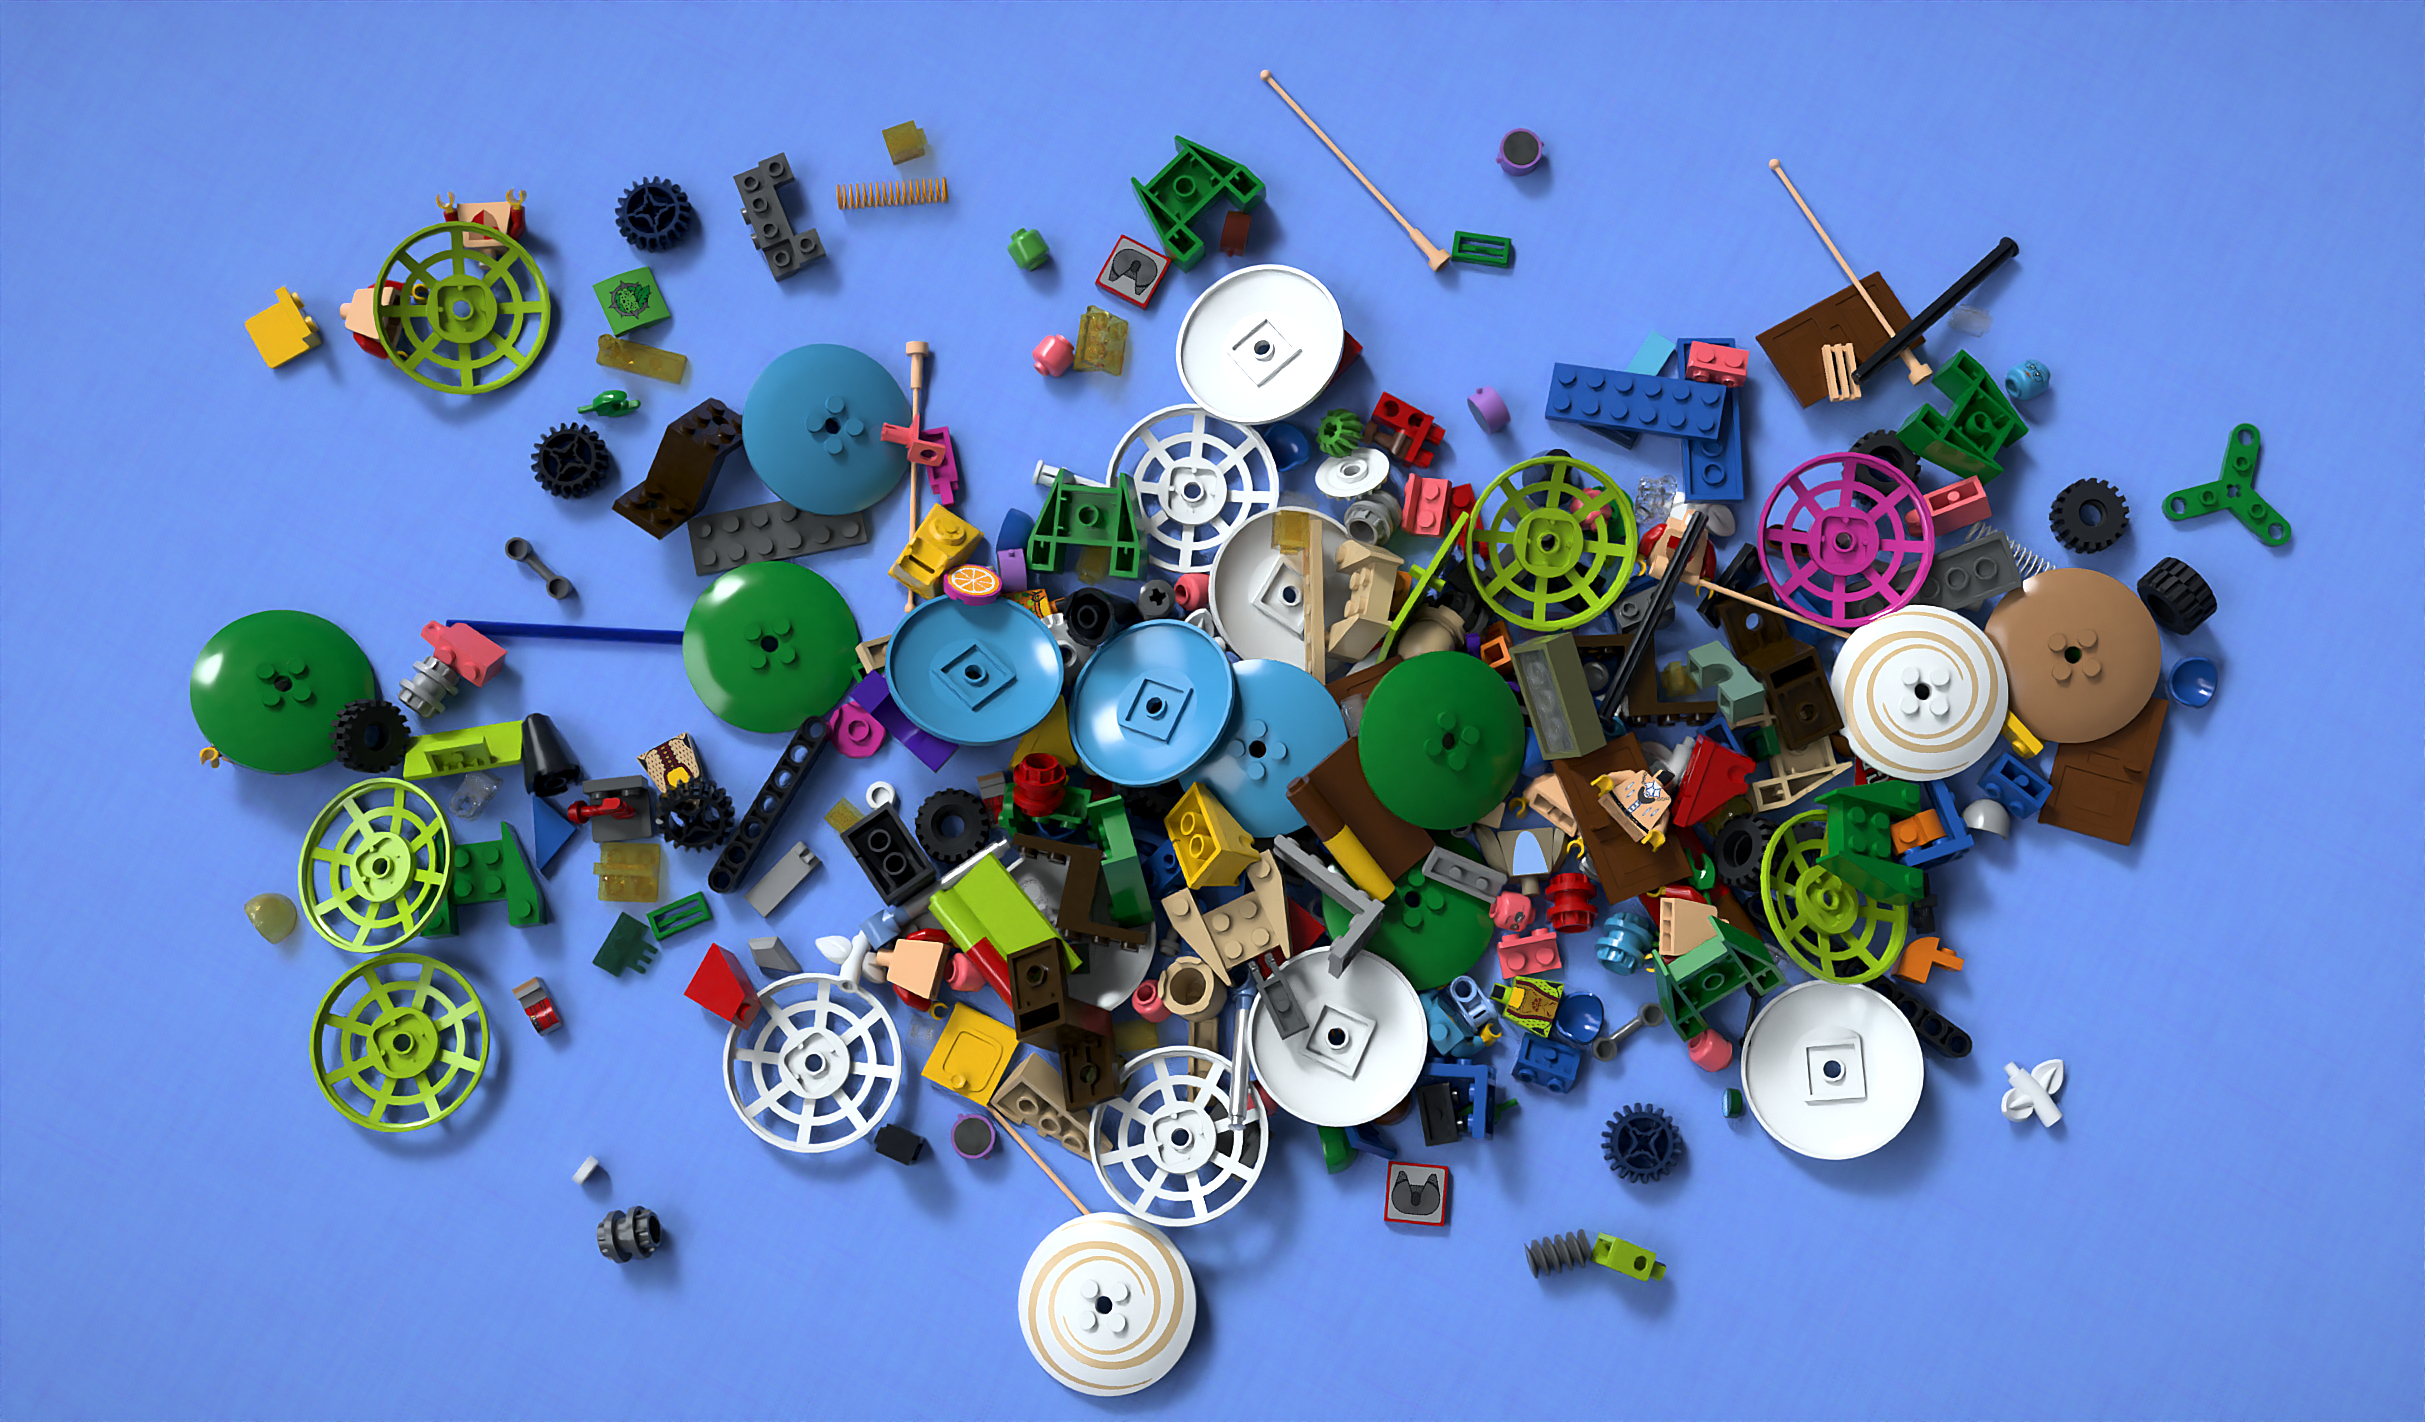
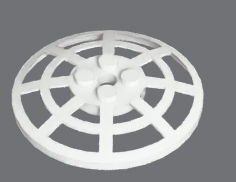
M1199 404L1169 406L1153 412L1137 422L1124 435L1115 448L1106 476L1107 488L1119 487V477H1116L1118 467L1129 446L1139 436L1149 448L1134 474L1145 534L1147 536L1150 533L1161 543L1181 550L1179 565L1169 564L1150 554L1149 563L1163 570L1180 574L1210 573L1212 564L1191 566L1192 551L1210 549L1222 544L1232 530L1246 520L1251 503H1269L1268 509L1277 508L1279 498V478L1276 464L1269 447L1260 434L1250 425L1224 421L1247 437L1240 446L1234 449L1223 440L1209 434H1204L1205 417L1219 418L1206 412ZM1207 405L1212 409H1221L1216 406ZM1194 415L1192 433L1176 434L1158 442L1148 429L1154 424L1172 417ZM1191 442L1190 457L1173 461L1165 451V449L1176 444ZM1203 443L1218 448L1227 457L1217 466L1209 460L1202 458ZM1255 447L1261 454L1267 468L1270 492L1253 491L1250 472L1243 458ZM1156 457L1165 469L1159 483L1142 481L1147 467ZM1235 465L1241 474L1244 491L1227 490L1223 475ZM1188 485H1196L1200 488L1201 493L1197 498L1190 499L1185 496L1184 490ZM1141 493L1158 495L1162 510L1150 519L1144 511ZM1225 502L1243 503L1239 515L1229 527L1219 516ZM1168 519L1183 525L1182 541L1166 536L1157 528ZM1210 522L1220 533V535L1212 539L1193 542L1195 526H1201Z
M825 973L798 974L773 982L759 991L757 995L763 1004L762 1006L772 1019L760 1032L754 1050L736 1048L738 1037L742 1031L741 1027L732 1024L727 1035L723 1052V1075L725 1088L731 1104L740 1119L755 1134L782 1149L802 1153H820L836 1150L854 1143L868 1134L882 1120L891 1107L899 1088L902 1075V1049L893 1020L885 1007L860 985L854 993L873 1007L862 1019H859L848 1009L835 1003H830L831 984L837 986L839 976ZM818 983L817 1001L800 1002L781 1010L771 997L778 991L793 985ZM816 1010L814 1027L798 1031L788 1019V1017L802 1011ZM828 1011L842 1016L853 1026L841 1036L826 1029ZM880 1018L886 1025L892 1041L894 1066L877 1064L875 1045L868 1028ZM779 1026L788 1037L780 1053L764 1051L769 1036ZM860 1035L866 1046L868 1063L852 1062L847 1048ZM814 1054L819 1055L823 1061L821 1069L816 1072L810 1071L806 1064L807 1059ZM734 1059L752 1062L754 1082L761 1097L747 1108L741 1100L736 1086ZM762 1063L778 1065L782 1082L770 1091L767 1089L763 1079ZM849 1073L866 1075L861 1090L851 1101L841 1088L846 1082ZM875 1076L892 1078L890 1089L883 1104L875 1115L866 1122L857 1108L869 1094ZM789 1091L803 1097L802 1114L798 1115L787 1110L777 1100ZM832 1095L842 1108L829 1115L814 1117L816 1099ZM767 1107H770L772 1111L782 1118L800 1124L797 1142L786 1140L771 1133L760 1125L754 1117ZM847 1116L857 1129L852 1134L835 1141L809 1144L812 1126L831 1124Z
M1169 1046L1154 1049L1134 1058L1119 1070L1120 1085L1131 1074L1152 1062L1158 1080L1141 1089L1130 1103L1119 1097L1095 1105L1089 1130L1092 1163L1107 1193L1122 1208L1135 1217L1151 1224L1166 1227H1191L1205 1224L1235 1208L1250 1193L1258 1181L1265 1165L1269 1148V1124L1266 1109L1260 1094L1249 1079L1248 1093L1254 1101L1255 1108L1247 1110L1246 1120L1243 1121V1125L1259 1120L1261 1129L1258 1159L1252 1170L1238 1162L1243 1147V1130L1234 1131V1146L1231 1157L1223 1155L1215 1150L1217 1134L1230 1130L1228 1124H1231V1120L1225 1118L1213 1122L1204 1110L1211 1095H1214L1229 1112V1097L1216 1085L1224 1070L1231 1074L1232 1062L1207 1049L1192 1046ZM1192 1057L1213 1063L1206 1080L1189 1075L1169 1076L1164 1059ZM1190 1085L1199 1087L1201 1090L1194 1103L1177 1101L1173 1086ZM1161 1089L1165 1105L1157 1109L1153 1115L1138 1108L1148 1096ZM1110 1105L1123 1113L1118 1131L1119 1150L1101 1154L1100 1128L1106 1107ZM1134 1119L1146 1126L1144 1143L1128 1147V1130L1131 1120ZM1178 1130H1185L1189 1134L1188 1142L1183 1146L1175 1145L1172 1140L1174 1133ZM1149 1155L1151 1160L1158 1166L1150 1182L1138 1172L1132 1159ZM1209 1161L1224 1168L1212 1182L1206 1186H1200L1197 1171ZM1123 1162L1130 1177L1144 1189L1135 1205L1116 1189L1107 1174L1105 1166ZM1169 1173L1185 1175L1189 1191L1172 1192L1161 1189V1186ZM1232 1173L1247 1180L1243 1188L1229 1202L1217 1210L1207 1213L1203 1196L1219 1188ZM1155 1196L1171 1201L1192 1200L1196 1217L1171 1219L1146 1212Z

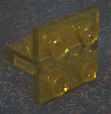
M1094 305L1088 306L1086 314H1081L1073 369L1078 372L1104 371L1113 376H1121L1128 322Z
M603 842L601 844L600 863L594 862L593 874L599 877L598 900L656 903L658 901L661 846L659 844Z

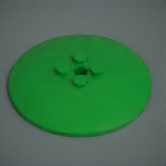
M780 561L755 562L740 566L722 575L706 588L698 598L689 614L684 629L683 660L687 676L697 696L720 719L730 725L750 732L763 734L786 733L798 730L802 722L809 716L823 717L844 696L854 677L850 667L856 665L858 661V654L855 650L859 645L854 618L844 598L823 577L807 568L792 563ZM768 637L775 638L779 643L778 648L774 652H766L762 649V642Z
M295 610L262 611L231 622L206 643L194 664L190 679L192 713L198 728L211 746L224 757L242 767L275 775L304 773L335 761V756L339 752L331 750L330 745L335 744V739H329V732H335V727L330 725L332 720H339L340 717L336 713L339 709L347 710L344 705L348 702H355L356 699L375 698V686L371 667L365 654L353 638L337 625L324 618ZM280 680H286L291 683L292 687L288 691L281 692L274 685Z
M1431 651L1415 655L1392 668L1375 686L1367 700L1362 713L1358 735L1361 767L1367 783L1376 798L1392 814L1405 822L1435 830L1456 829L1467 826L1493 811L1507 796L1516 781L1525 749V728L1520 706L1514 693L1502 676L1476 657L1455 651ZM1449 732L1453 735L1454 743L1451 748L1446 749L1443 746L1442 740L1444 735Z
M1424 828L1437 846L1486 866L1478 852L1464 838L1452 836L1449 829L1435 830ZM1431 851L1393 882L1395 886L1394 891L1381 902L1385 905V908L1381 911L1383 913V918L1379 922L1381 927L1363 948V950L1376 954L1396 967L1410 982L1415 991H1425L1444 986L1465 974L1484 953L1495 927L1493 918L1489 916L1491 903L1422 875L1421 869ZM1333 858L1328 870L1332 873H1340L1347 879L1351 887L1357 891L1360 890L1349 875L1338 870L1339 863ZM1322 891L1324 923L1333 943L1339 935L1344 937L1350 930L1348 925L1355 915ZM1408 893L1416 894L1420 900L1419 906L1416 908L1409 907L1405 902V895Z

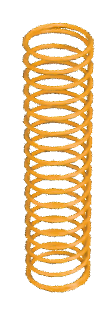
M931 178L929 179V201L927 198L925 179H922V201L919 191L918 180L916 179V202L914 200L911 180H909V202L906 194L905 181H902V202L900 198L898 181H896V204L894 201L891 181H889V204L886 195L885 182L883 181V203H881L878 182H876V205L873 198L871 182L869 183V205L866 196L865 183L863 182V206L860 200L858 183H856V207L853 199L851 183L849 184V206L846 198L845 184H843L842 207L840 185L838 184V208L839 210H844L846 203V206L849 210L851 209L852 204L853 207L857 209L858 201L862 209L865 206V202L868 208L871 207V203H873V206L876 208L878 206V200L881 207H884L885 201L887 206L890 207L891 200L893 202V205L896 207L898 204V198L901 206L904 205L905 199L907 205L909 206L911 204V196L914 205H917L918 197L921 205H923L924 198H926L927 204H930L931 195L934 204L937 203L938 196L941 203L944 202V199L945 203H947L948 193L946 178H942V199L939 190L938 178H936V199H934Z

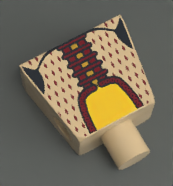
M684 732L636 757L659 790L667 793L666 789L669 784L677 787L676 784L679 778L684 783H688L690 776L694 778V782H700V779L704 776L693 738L688 732Z

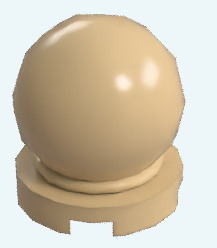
M1424 603L1414 613L1411 625L1402 632L1397 653L1398 655L1400 654L1404 661L1415 655L1431 651L1456 652L1463 647L1466 642L1465 634H1469V632L1465 633L1462 627L1465 622L1455 611L1444 605H1440L1437 609L1429 607V603Z
M1185 956L1175 959L1176 962L1171 964L1167 970L1161 972L1158 981V995L1160 999L1163 1000L1165 1006L1172 1013L1180 1015L1185 1020L1202 1022L1213 1019L1223 1010L1228 997L1226 984L1207 963L1199 958Z

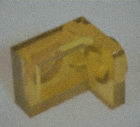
M1681 661L1669 662L1661 673L1662 685L1664 689H1667L1668 697L1694 695L1697 692L1696 683L1686 674L1687 666H1681Z

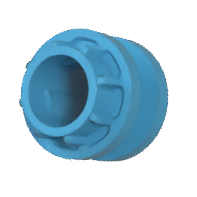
M1619 912L1614 914L1613 918L1606 919L1603 930L1608 937L1598 938L1594 946L1597 952L1598 963L1605 969L1624 976L1634 974L1636 969H1641L1646 959H1644L1645 956L1640 951L1649 950L1654 942L1650 924L1643 918L1628 912Z

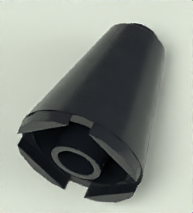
M1563 449L1545 450L1531 457L1566 456L1572 458ZM1543 464L1524 469L1522 473V486L1526 487L1533 483L1551 481L1555 464ZM1567 466L1563 483L1578 488L1580 480L1579 471L1575 467ZM1549 490L1537 491L1527 496L1546 507ZM1561 491L1558 506L1568 502L1573 495Z
M1092 587L1082 588L1073 592L1065 602L1063 610V620L1067 622L1068 629L1066 631L1076 643L1083 646L1102 644L1120 631L1132 626L1138 616L1137 607L1132 600Z
M542 713L528 715L521 724L524 786L527 794L530 795L531 792H534L536 797H551L568 791L567 785L573 782L577 786L584 778L582 768L550 717L542 715Z

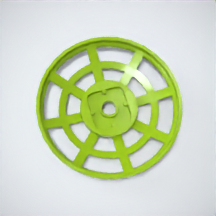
M452 221L438 223L422 228L408 236L394 248L385 260L377 276L373 292L375 328L381 344L391 360L416 382L433 390L448 394L474 395L487 393L501 388L518 378L539 355L550 325L551 305L548 288L542 272L534 259L519 243L508 235L492 227L475 222ZM451 232V250L435 253L424 259L421 263H418L406 252L411 246L427 237ZM463 232H473L488 236L502 243L509 250L497 262L481 252L463 249ZM518 257L533 276L540 301L522 302L518 285L507 271L509 266ZM464 258L479 261L492 269L481 280L465 275ZM452 259V276H448L438 282L426 271L429 267L440 261ZM398 260L411 272L402 288L400 305H382V294L386 279ZM500 276L508 286L513 302L496 303L490 287ZM417 279L431 290L426 305H409L410 293ZM459 301L466 302L470 307V314L464 318L456 316L453 311L455 303ZM541 312V322L537 338L530 352L524 357L512 347L521 330L523 313ZM514 314L511 331L506 340H504L492 327L495 324L497 315ZM383 317L401 318L406 336L417 349L406 361L398 355L391 344L384 327ZM410 317L428 318L429 324L434 331L423 343L414 332ZM485 338L497 348L486 357L471 360L470 343ZM442 339L458 344L459 361L439 356L432 352V350ZM503 355L517 365L510 373L498 380L473 386L472 369L489 365ZM426 357L443 367L459 369L461 386H450L435 382L422 376L414 369Z
M1566 456L1531 458L1513 465L1498 475L1477 500L1469 517L1465 535L1467 568L1473 585L1481 598L1493 611L1509 622L1537 631H1561L1575 628L1603 613L1625 588L1633 571L1637 555L1638 534L1636 520L1631 505L1622 489L1610 476L1596 466ZM1555 464L1551 481L1533 483L1517 491L1509 479L1515 473L1529 467ZM1566 467H1575L1589 473L1606 487V490L1591 499L1589 495L1579 488L1563 483ZM1499 486L1508 499L1497 511L1490 530L1475 529L1476 520L1484 503ZM1549 490L1546 507L1531 511L1522 499L1534 492ZM1561 491L1573 495L1584 505L1572 514L1558 509ZM1614 499L1619 506L1624 521L1625 545L1608 543L1607 527L1602 513L1595 519L1598 541L1583 540V533L1579 523L1585 520L1592 511L1601 512L1600 508ZM1513 506L1522 519L1517 524L1514 532L1499 531L1503 518ZM1552 534L1555 544L1550 550H1544L1541 546L1542 538L1545 535ZM1473 541L1488 542L1490 561L1497 577L1486 587L1482 584L1475 567ZM1497 543L1513 544V552L1516 559L1505 569L1502 568L1498 557ZM1582 552L1596 553L1590 569L1582 578L1575 570V564L1578 562ZM1606 555L1623 557L1622 565L1615 581L1599 599L1588 585L1593 582L1600 572ZM1524 568L1526 571L1536 575L1535 593L1519 587L1511 579ZM1564 574L1573 585L1561 592L1547 594L1548 578ZM1506 586L1508 590L1517 596L1534 602L1533 620L1523 618L1508 611L1498 604L1493 596ZM1579 593L1590 606L1585 611L1569 618L1545 621L1546 603L1564 601Z
M380 777L367 779L351 785L338 793L325 805L306 835L298 864V888L305 915L313 928L325 940L336 947L350 952L364 954L382 953L402 946L427 927L446 898L455 864V846L452 829L439 803L428 792L415 784L397 778ZM395 789L394 807H379L363 813L355 801L361 795L374 790ZM406 791L424 799L437 814V817L429 826L419 816L405 809ZM345 807L354 821L341 835L335 850L318 847L331 821ZM392 816L390 832L375 833L369 822L380 817ZM404 818L412 822L421 832L411 843L401 836ZM441 829H443L446 845L444 874L436 872L437 850L433 838ZM360 830L365 839L359 844L353 855L346 854L345 850L349 842ZM426 844L429 853L428 871L417 869L416 853ZM315 859L331 862L330 886L333 897L317 905L313 888V866ZM386 860L388 867L386 872L381 875L379 871L381 863ZM341 865L350 866V879L352 886L342 891L340 881ZM413 881L425 882L419 896L409 905L405 893L409 890ZM432 885H440L431 907L419 923L415 925L413 913L423 904ZM358 895L371 901L365 917L356 913L348 904L350 900ZM395 901L400 914L388 919L376 920L382 903ZM339 908L349 920L360 925L361 927L354 941H348L337 934L326 923L323 915ZM402 922L405 935L387 944L364 945L372 928H389Z
M1827 809L1810 810L1793 816L1784 822L1772 835L1767 844L1761 866L1760 881L1763 905L1776 938L1788 955L1802 969L1828 983L1844 986L1858 985L1879 977L1892 966L1903 948L1908 927V904L1901 907L1892 905L1893 911L1877 908V902L1864 894L1866 906L1859 905L1857 892L1853 886L1819 865L1809 868L1801 852L1809 849H1821L1820 857L1829 854ZM1808 821L1827 822L1823 839H1810L1797 844L1792 827ZM1783 835L1788 853L1780 864L1776 878L1770 875L1771 859L1775 847ZM1792 860L1800 874L1795 886L1784 882L1787 869ZM1770 888L1776 891L1779 910L1787 926L1784 930L1774 910ZM1824 894L1829 898V906L1824 902ZM1784 895L1795 899L1799 915L1791 920L1787 911ZM1857 917L1866 918V924L1858 940L1850 931V928L1855 923ZM1876 922L1893 923L1890 940L1883 956L1878 961L1866 947L1874 935ZM1805 925L1817 933L1819 948L1809 943L1799 933ZM1839 934L1850 948L1842 952H1830L1829 936ZM1795 938L1804 949L1819 957L1823 971L1810 964L1790 941ZM1858 956L1870 968L1862 974L1840 978L1835 977L1832 961H1844Z
M414 953L380 955L363 961L345 972L322 998L314 1015L310 1030L309 1054L311 1068L325 1098L339 1113L352 1122L368 1129L382 1132L420 1130L439 1123L453 1114L474 1092L486 1068L490 1051V1029L485 1008L474 987L462 974L451 966L432 957ZM394 963H418L423 965L419 982L400 980L384 985L374 969ZM434 970H440L457 981L467 992L471 1001L456 1008L454 1003L444 993L430 986ZM363 975L371 991L355 1004L348 1017L345 1018L329 1013L343 990L355 979ZM397 990H416L411 1008H395L388 993ZM430 995L438 1000L447 1009L448 1014L433 1021L429 1015L423 1012L427 996ZM376 999L383 1013L371 1026L358 1022L357 1020L364 1009ZM476 1011L482 1030V1052L479 1061L464 1056L466 1034L462 1019ZM325 1024L343 1030L341 1035V1055L344 1066L328 1074L324 1067L322 1055V1037ZM452 1025H455L457 1036L455 1053L440 1048L441 1039L439 1032ZM352 1033L367 1037L366 1049L368 1055L356 1061H353L351 1052ZM406 1034L409 1036L411 1044L406 1051L402 1052L397 1048L396 1041L399 1036ZM435 1060L451 1064L444 1077L432 1087L425 1071L433 1065ZM374 1066L378 1071L386 1075L381 1090L378 1091L370 1086L361 1077L359 1072ZM459 1068L474 1072L475 1074L462 1095L449 1107L441 1111L435 1095L450 1084ZM350 1077L351 1081L360 1091L376 1100L369 1117L360 1114L347 1105L332 1085ZM414 1077L420 1091L419 1094L392 1096L398 1079ZM424 1101L430 1116L424 1120L410 1123H387L380 1121L388 1104L412 1105Z

